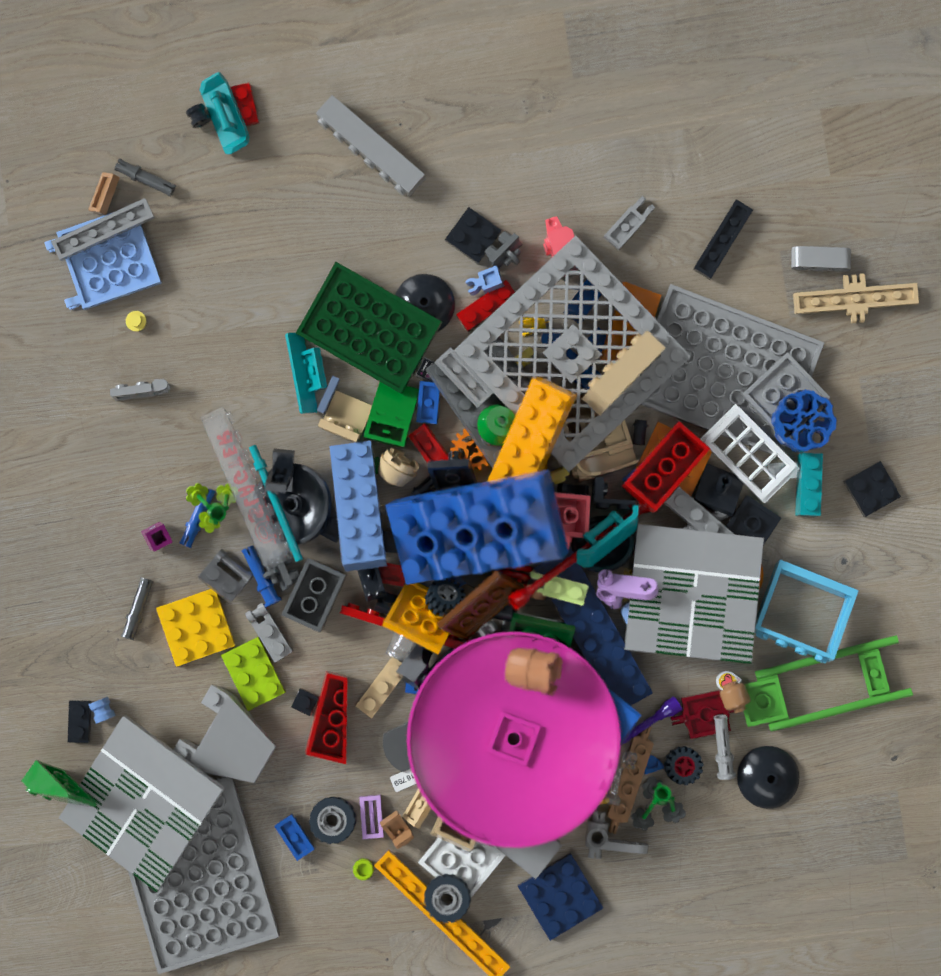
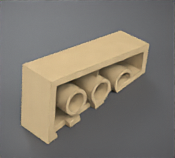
M648 331L643 335L638 333L631 341L633 345L629 349L624 348L616 356L618 360L615 364L610 362L602 370L605 374L601 378L596 376L588 384L590 389L582 399L599 416L665 349Z

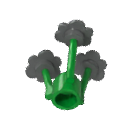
M649 777L647 782L642 784V788L644 789L643 796L646 799L651 798L652 802L646 811L642 808L636 809L635 813H632L631 818L635 828L647 831L648 828L654 825L650 812L655 805L667 804V806L662 808L663 818L666 822L673 821L678 823L680 819L686 816V812L683 809L682 803L674 801L675 797L671 796V790L664 786L661 780Z

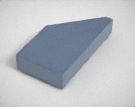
M332 376L317 409L319 413L326 414L339 384V378Z

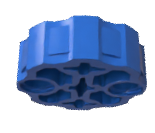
M803 390L785 396L779 401L775 412L772 413L771 424L774 426L776 439L781 445H786L795 452H806L821 448L829 441V437L836 429L837 419L832 411L833 405L827 398L821 397L812 390ZM790 399L794 401V410H790L787 408V400ZM809 403V411L805 412V410L808 408ZM819 405L824 407L821 412L817 411ZM811 415V417L807 419L804 425L796 427L798 424H800L802 418H806ZM816 418L824 419V421L817 420L815 423L813 422ZM793 419H794V421H795V422L792 423V424L783 423V422H788V423H789V422H791ZM790 430L789 437L785 438V431ZM814 432L821 436L819 443H815L812 439Z

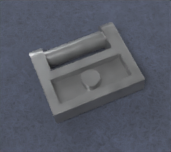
M221 549L199 574L198 579L230 604L254 575L252 572H247L226 555L227 552ZM220 561L238 574L242 580L237 582L217 565Z

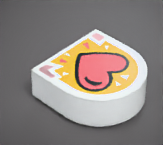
M722 671L716 678V685L721 690L723 685L736 680L740 683L742 679L730 671Z

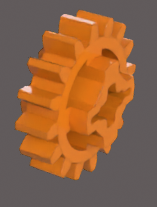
M463 429V435L461 436L457 433L458 440H452L455 447L450 448V451L463 450L465 453L464 459H468L469 450L467 447H472L475 442L474 440L467 443L462 441L467 437H471L467 430ZM476 445L478 452L473 453L469 460L472 462L477 457L481 458L480 462L471 465L473 471L475 467L482 471L481 465L488 467L489 464Z

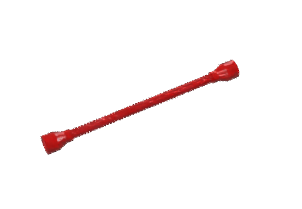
M638 501V517L649 513L650 511ZM633 508L622 517L624 521L633 514ZM614 523L594 539L599 542L618 525ZM587 543L580 549L589 550L592 546ZM577 551L536 580V582L532 583V585L518 589L508 596L510 604L516 610L527 604L530 597L538 589L577 561Z

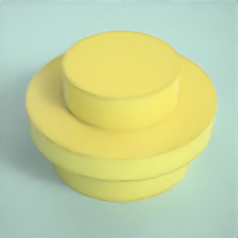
M132 311L127 315L126 325L130 330L137 332L145 328L147 320L142 312Z

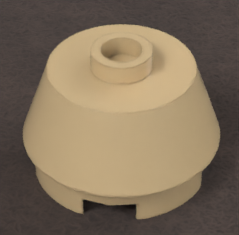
M392 447L381 454L378 473L388 484L403 487L417 476L416 472L419 464L414 459L410 462L404 456L405 453Z

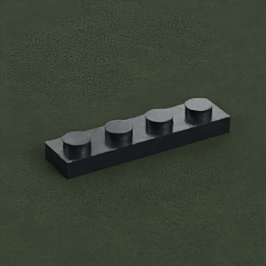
M737 199L734 201L694 266V271L711 280L751 215L752 208Z

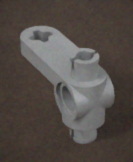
M597 810L593 811L592 820H588L585 846L589 847V858L594 859L595 853L596 859H601L602 850L638 854L648 853V844L608 839L609 823L605 822L606 812L600 811L599 814ZM594 832L602 833L600 841L595 842L591 840Z

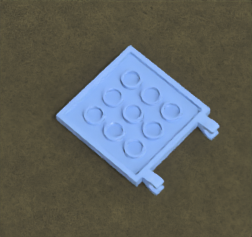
M102 217L56 232L59 238ZM142 225L66 259L78 296L65 299L64 301L69 310L75 309L80 305L86 310L161 284L162 282ZM52 240L45 242L46 249L50 253L55 252Z

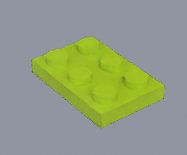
M259 637L221 655L247 711L286 693Z

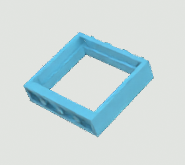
M779 560L775 564L756 616L754 633L760 639L767 640L769 638L776 641L775 644L780 647H792L800 655H812L818 662L825 664L835 659L859 590ZM780 573L845 599L826 652L761 627Z

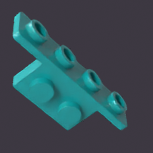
M296 332L287 333L285 337L300 414L318 412L315 392L327 388L320 347L307 350L303 337L296 334Z

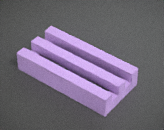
M381 795L360 796L363 839L383 838L384 831L380 825V822L383 820ZM373 800L377 802L379 833H375ZM365 801L369 802L371 834H367Z

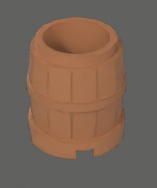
M534 648L513 649L507 659L505 679L511 686L524 689L525 691H537L552 696L558 688L557 685H554L556 679L561 678L562 657H558L559 653H547Z

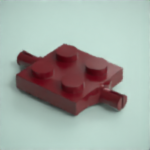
M719 689L681 697L682 715L670 717V719L673 721L671 722L672 726L684 723L688 730L689 739L716 734L714 720L716 715H726L728 717V731H731L729 717L730 713H734V710L725 709L720 696L721 690Z

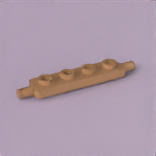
M651 726L644 731L642 730L640 736H635L631 740L606 814L612 820L608 830L610 833L616 834L619 823L628 822L654 745L648 739Z

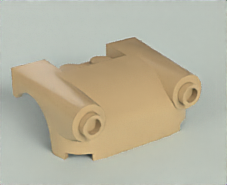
M585 394L580 395V404H587L582 399ZM577 396L573 404H577ZM575 407L571 408L567 419H576ZM580 408L579 419H591V408ZM594 411L595 419L598 416V414ZM625 420L571 470L574 480L578 479L579 482L639 463L633 450L632 440ZM565 422L564 433L576 434V422ZM579 422V433L590 423ZM566 437V439H567L569 442H571V441L575 438V437Z

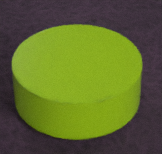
M361 858L355 862L353 874L357 879L367 880L373 875L374 865L369 859Z

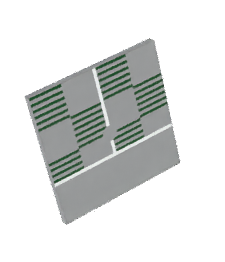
M638 524L632 576L655 580L659 592L656 597L650 600L630 598L625 650L751 664L764 538Z
M124 715L80 783V786L97 803L96 807L68 803L59 819L155 892H158L225 788L130 717Z

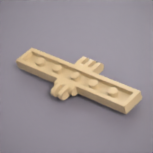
M852 274L851 283H849L848 275H843L844 289L793 294L795 314L846 310V315L850 316L851 323H857L856 315L859 316V322L864 323L865 314H868V308L916 305L919 303L917 283L866 287L865 274H859V282H857V275Z

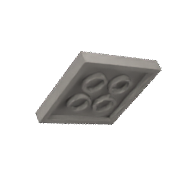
M788 352L741 394L773 430L774 426L771 424L772 413L775 412L779 401L785 396L803 390H812L823 398H830ZM790 399L787 400V408L790 410H794V401ZM809 403L808 408L805 410V412L809 411ZM808 416V417H806V418H802V421H801L800 424H798L796 427L800 426V425H801L803 422H805L810 416ZM793 419V420H792L791 422H789V423H788V422H783V423L792 424V423H794L795 421H794V419ZM790 430L785 431V438H787L791 433Z

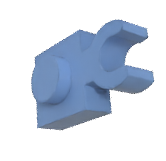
M497 265L478 272V279L469 278L466 280L468 286L475 285L474 288L468 290L472 296L478 294L481 289L488 293L504 286Z

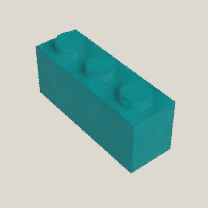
M800 453L797 456V465L800 469L797 471L795 516H821L823 454Z

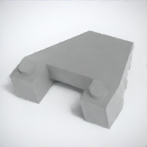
M211 685L201 703L218 713L199 746L190 740L179 739L174 751L204 773L256 783L277 746L262 727L252 718L253 716L244 708L237 696L221 686Z

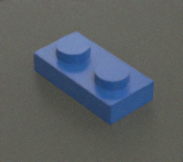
M420 381L416 422L438 424L440 391L434 382Z
M293 813L274 826L297 861L315 850L314 845Z

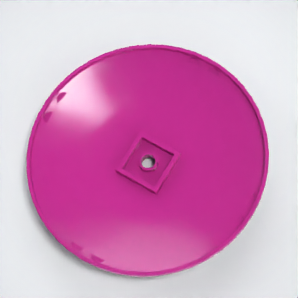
M525 632L495 633L474 639L456 648L445 656L428 674L414 699L407 727L408 758L412 774L422 796L432 810L450 827L475 841L488 845L510 848L530 847L555 840L572 831L586 820L601 803L612 783L618 765L620 752L619 721L615 705L606 685L591 665L575 651L553 639ZM534 648L547 653L555 652L560 654L558 657H562L561 678L556 679L554 684L558 686L554 695H545L537 691H525L524 689L511 686L506 681V663L513 649ZM511 733H517L520 736V742L517 745L509 744L508 736Z

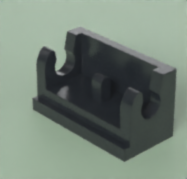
M378 567L357 570L367 602L387 596Z

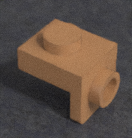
M397 810L380 822L381 827L392 839L397 849L407 845L414 838L409 825Z

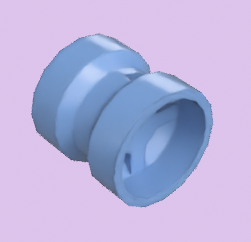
M109 697L88 704L90 710L95 714L94 720L96 724L116 716L114 710L109 706Z

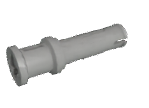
M726 715L714 716L718 749L715 760L718 762L719 769L717 778L721 780H729L736 777V772L733 771L734 755L730 752L728 717Z

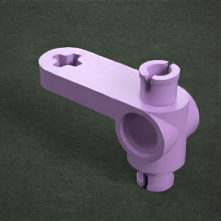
M606 569L598 574L597 597L606 605H609L611 609L613 607L614 609L620 608L623 597L650 600L656 597L659 592L656 581L650 578L612 574L610 570L607 571Z

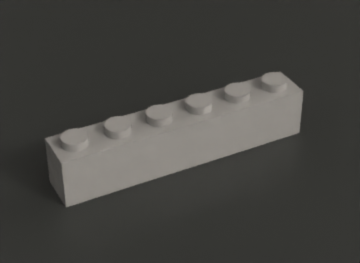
M333 95L316 112L319 119L317 122L325 130L329 128L333 131V136L340 143L343 141L349 145L348 149L354 155H361L364 158L363 162L371 169L375 167L380 172L379 176L386 182L391 181L395 185V190L402 196L406 194L410 197L425 180V174Z

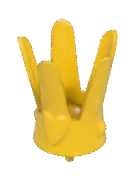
M523 318L528 319L523 320V328L534 329L535 318ZM538 318L537 329H546L545 324L549 323V321H545L544 318ZM522 332L523 338L533 334Z

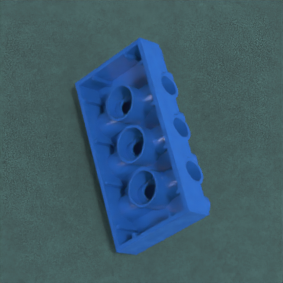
M549 470L398 498L386 504L406 585L442 580L452 576L478 574L491 569L519 567L533 562L539 563L562 559L569 552ZM505 521L509 522L514 530L509 529ZM467 529H469L472 532L474 537L469 535Z

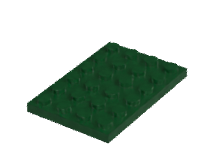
M335 261L296 334L402 394L443 322Z

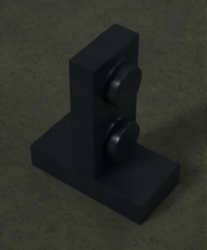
M273 450L272 469L265 482V491H271L273 494L293 491L295 450Z

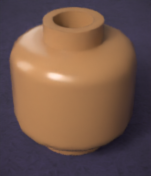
M738 680L722 686L723 689L720 691V696L726 710H734L735 713L747 709L745 705L750 702V697L743 683H738Z

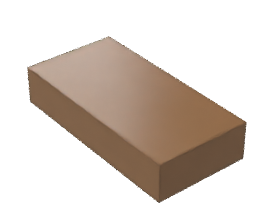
M102 172L88 209L95 214H107L120 178L119 176Z

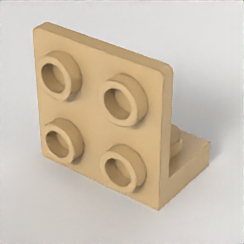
M335 391L325 417L320 420L318 427L351 442H359L367 424L372 405Z

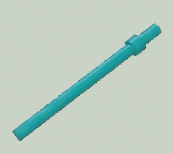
M257 445L249 447L254 460L253 465L256 472H259L265 486L269 475L266 469L268 466L265 459H262ZM267 491L295 562L303 560V557L277 494Z

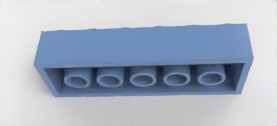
M371 440L329 446L342 563L345 572L387 566Z

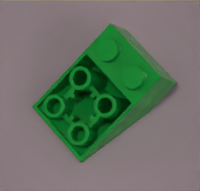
M379 382L368 417L364 438L405 449L419 396V389L406 386L404 392L400 394Z

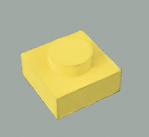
M532 347L522 352V358L534 357ZM522 362V365L525 367L531 362Z
M563 466L550 472L551 480L555 484L565 481V476L570 475Z

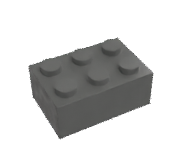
M307 558L282 616L319 633L322 632L347 575Z

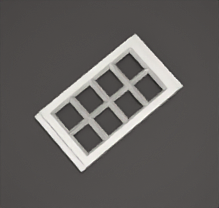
M736 404L700 438L764 504L800 469ZM739 417L748 427L736 437L728 427ZM752 430L761 440L749 450L741 440ZM725 431L734 441L722 451L714 441ZM765 443L773 453L762 463L754 453ZM738 444L747 454L735 464L727 454ZM778 456L786 466L775 476L766 466ZM751 457L759 467L748 477L739 467ZM764 470L772 480L761 490L752 480Z

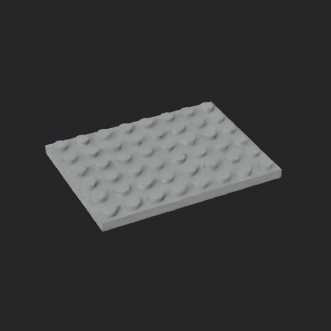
M670 284L657 321L684 348L691 358L641 405L709 430L736 404L784 451L786 445L779 443L773 428L741 394L787 352L812 377L824 342ZM649 365V366L640 374V376H641L651 365ZM738 417L728 429L738 437L748 426ZM751 430L741 442L753 448L761 439ZM725 431L721 434V436L732 439ZM765 443L758 449L768 454L773 453Z
M222 777L215 779L225 789L160 891L155 892L128 871L158 974L280 936L233 778Z

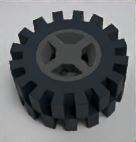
M448 578L434 580L425 596L426 605L429 604L428 609H434L433 613L435 615L437 612L440 613V617L452 611L466 596L463 593L464 588H459L460 583L454 584L455 580L451 579V581H448Z

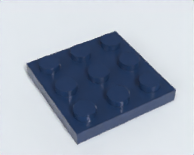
M571 853L543 869L536 879L532 876L517 885L550 941L604 909Z

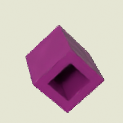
M161 522L141 531L149 549L153 552L173 542L167 529Z

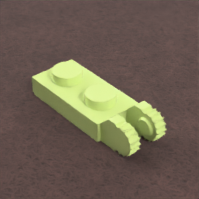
M534 572L530 573V577L534 579H540L544 576ZM554 577L544 585V589L540 588L536 592L583 606L588 585Z

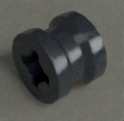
M204 104L194 105L186 111L187 117L192 120L191 125L193 128H200L211 121L210 116L205 112Z

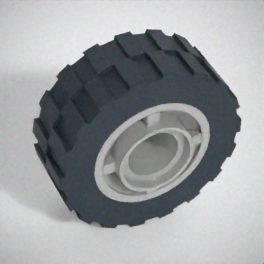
M332 796L322 799L313 807L310 813L309 824L311 832L321 842H326L327 844L343 842L355 829L356 813H354L353 806L341 797ZM329 815H335L338 818L336 826L328 823Z
M446 873L436 876L429 883L424 894L426 911L438 922L453 923L456 920H460L467 913L471 902V892L468 889V884L455 874L449 875ZM445 893L451 894L453 901L445 903L442 900V895Z

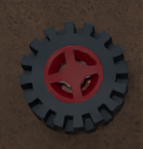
M678 746L676 749L670 750L669 755H666V761H664V769L668 777L679 785L693 784L696 779L700 778V774L703 773L702 767L704 766L701 756L687 746Z

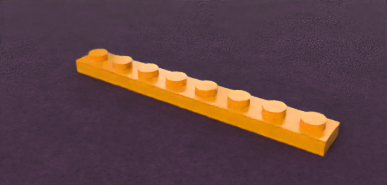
M390 850L374 865L489 976H503L510 968V964L462 919L456 920L453 923H443L431 917L430 913L426 911V905L424 904V894L427 885Z

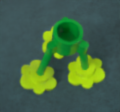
M200 483L187 488L186 493L188 495L186 500L191 502L193 506H198L202 502L208 509L207 512L199 514V526L204 528L207 533H212L214 529L220 528L219 522L225 519L231 502H237L238 488L232 487L229 483L225 484V486L220 485L217 487L216 499L221 501L222 505L220 503L209 504L205 496L208 493V488Z

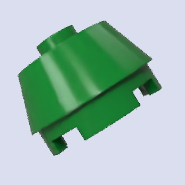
M491 405L485 408L480 413L477 421L478 432L481 438L493 445H503L515 419L514 413L502 405Z

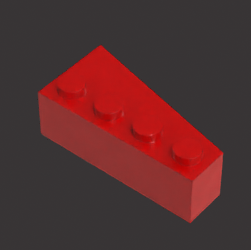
M326 670L305 754L346 764L347 676Z

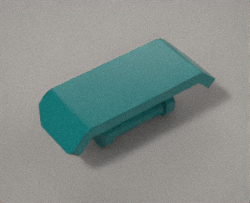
M217 72L203 80L199 90L225 154H232L249 144L250 135L228 81L220 72Z
M633 505V514L625 521L615 511H612L607 518L592 530L583 534L584 539L592 547L589 550H577V564L582 567H592L632 535L638 526L639 505ZM614 522L618 525L599 542L594 539Z

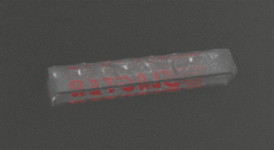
M221 407L201 416L202 423L264 567L269 569L289 560L290 556L288 553L291 552L287 541L283 542L280 534L283 531L279 522H274L272 515H275L271 504H267L265 501L266 491L263 485H259L256 480L259 475L254 466L251 467L249 464L250 454L247 448L243 449L240 443L243 441L239 430H235L232 423H235L231 411L227 412Z

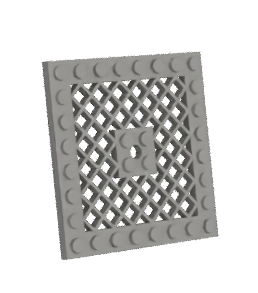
M577 236L573 237L454 350L515 416L525 396L522 391L528 390V388H521V377H548L550 382L551 377L562 378V388L564 389L566 379L571 384L577 379V389H566L572 393H577V404L572 405V407L576 408V419H566L565 421L576 422V434L564 433L563 425L551 452L568 472L691 358L684 348ZM575 266L579 271L570 270ZM569 275H580V286L568 285ZM565 276V285H555ZM583 276L593 286H583ZM553 289H565V300H553ZM550 290V300L540 299ZM568 290H580V300H568ZM583 290H595L594 301H583ZM598 291L607 301H598ZM535 304V314H524ZM538 304H550V314H538ZM553 304H565L564 315H553ZM568 304L579 305V315H567ZM583 305H594V316L582 315ZM597 305H609V316H597ZM612 306L622 316H612ZM520 318V328H510ZM523 318H535L534 329H523ZM538 318H549V329H537ZM552 319H564V330L552 329ZM567 319H579V330L574 324L567 329ZM582 319L594 320L593 330H582ZM597 320H608V331H598ZM612 320H623V331H612ZM627 322H628L636 331H626V329H627ZM648 331L665 347L660 354L661 357L656 362L654 360L650 364L651 366L641 376L639 375L601 416L598 415L594 419V410L588 404H580V393H587L589 390L580 389V378H592V380L596 376L601 378L603 375H595L596 364L608 365L610 362L615 364L616 361L611 360V350L629 349L631 346H626V335H637L638 333L643 335ZM505 332L504 343H494ZM508 332H519V343H507ZM522 332L534 333V344L522 343ZM537 333H549V344H537ZM552 333H562V335L552 343ZM583 334H593V344ZM597 334L608 335V346L596 345ZM611 335H623V346H611ZM493 346L504 347V358L492 357ZM488 347H489V357H488V355L484 352ZM507 347H519V358H507ZM522 347H534V358H522ZM537 348H547L543 352L547 359L537 358ZM570 348L578 351V357L574 360H570L566 356V351ZM597 349H608L607 360H597L602 355ZM493 361H504V371ZM507 361L519 362L518 373L507 372ZM522 362H533V373H521ZM536 362L548 363V374L536 373ZM551 363L561 374H551ZM592 365V375H583L582 373ZM507 376H518V387ZM580 408H591V419H579ZM579 422L590 423L579 433ZM565 437L575 438L571 442H569Z

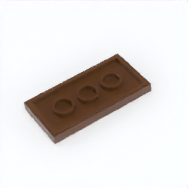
M497 570L437 623L439 629L461 639H469L510 603L508 600L510 594L518 589L525 588L523 583Z

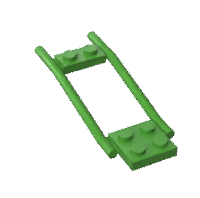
M897 635L837 650L835 659L858 653L869 698L789 719L777 674L821 662L816 661L815 657L812 656L755 671L757 681L744 684L750 697V702L745 705L747 709L744 710L747 726L751 727L768 722L770 731L773 732L913 696L911 688L890 693L878 649L898 644Z

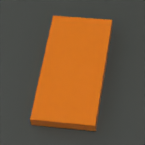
M623 282L622 285L655 318L661 295L631 283ZM614 309L613 316H622L616 309ZM612 320V331H623V320ZM627 322V329H626V331H636V330ZM608 335L604 342L606 346H608ZM611 335V346H623V335ZM626 335V346L633 345L631 341L636 335ZM602 349V355L599 360H607L608 349ZM611 350V360L617 361L618 358L616 356L622 350Z

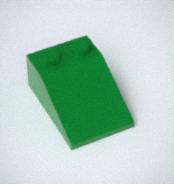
M35 760L21 780L27 787V792L34 796L39 794L49 801L54 799L60 802L96 807L97 805L89 794L64 769Z

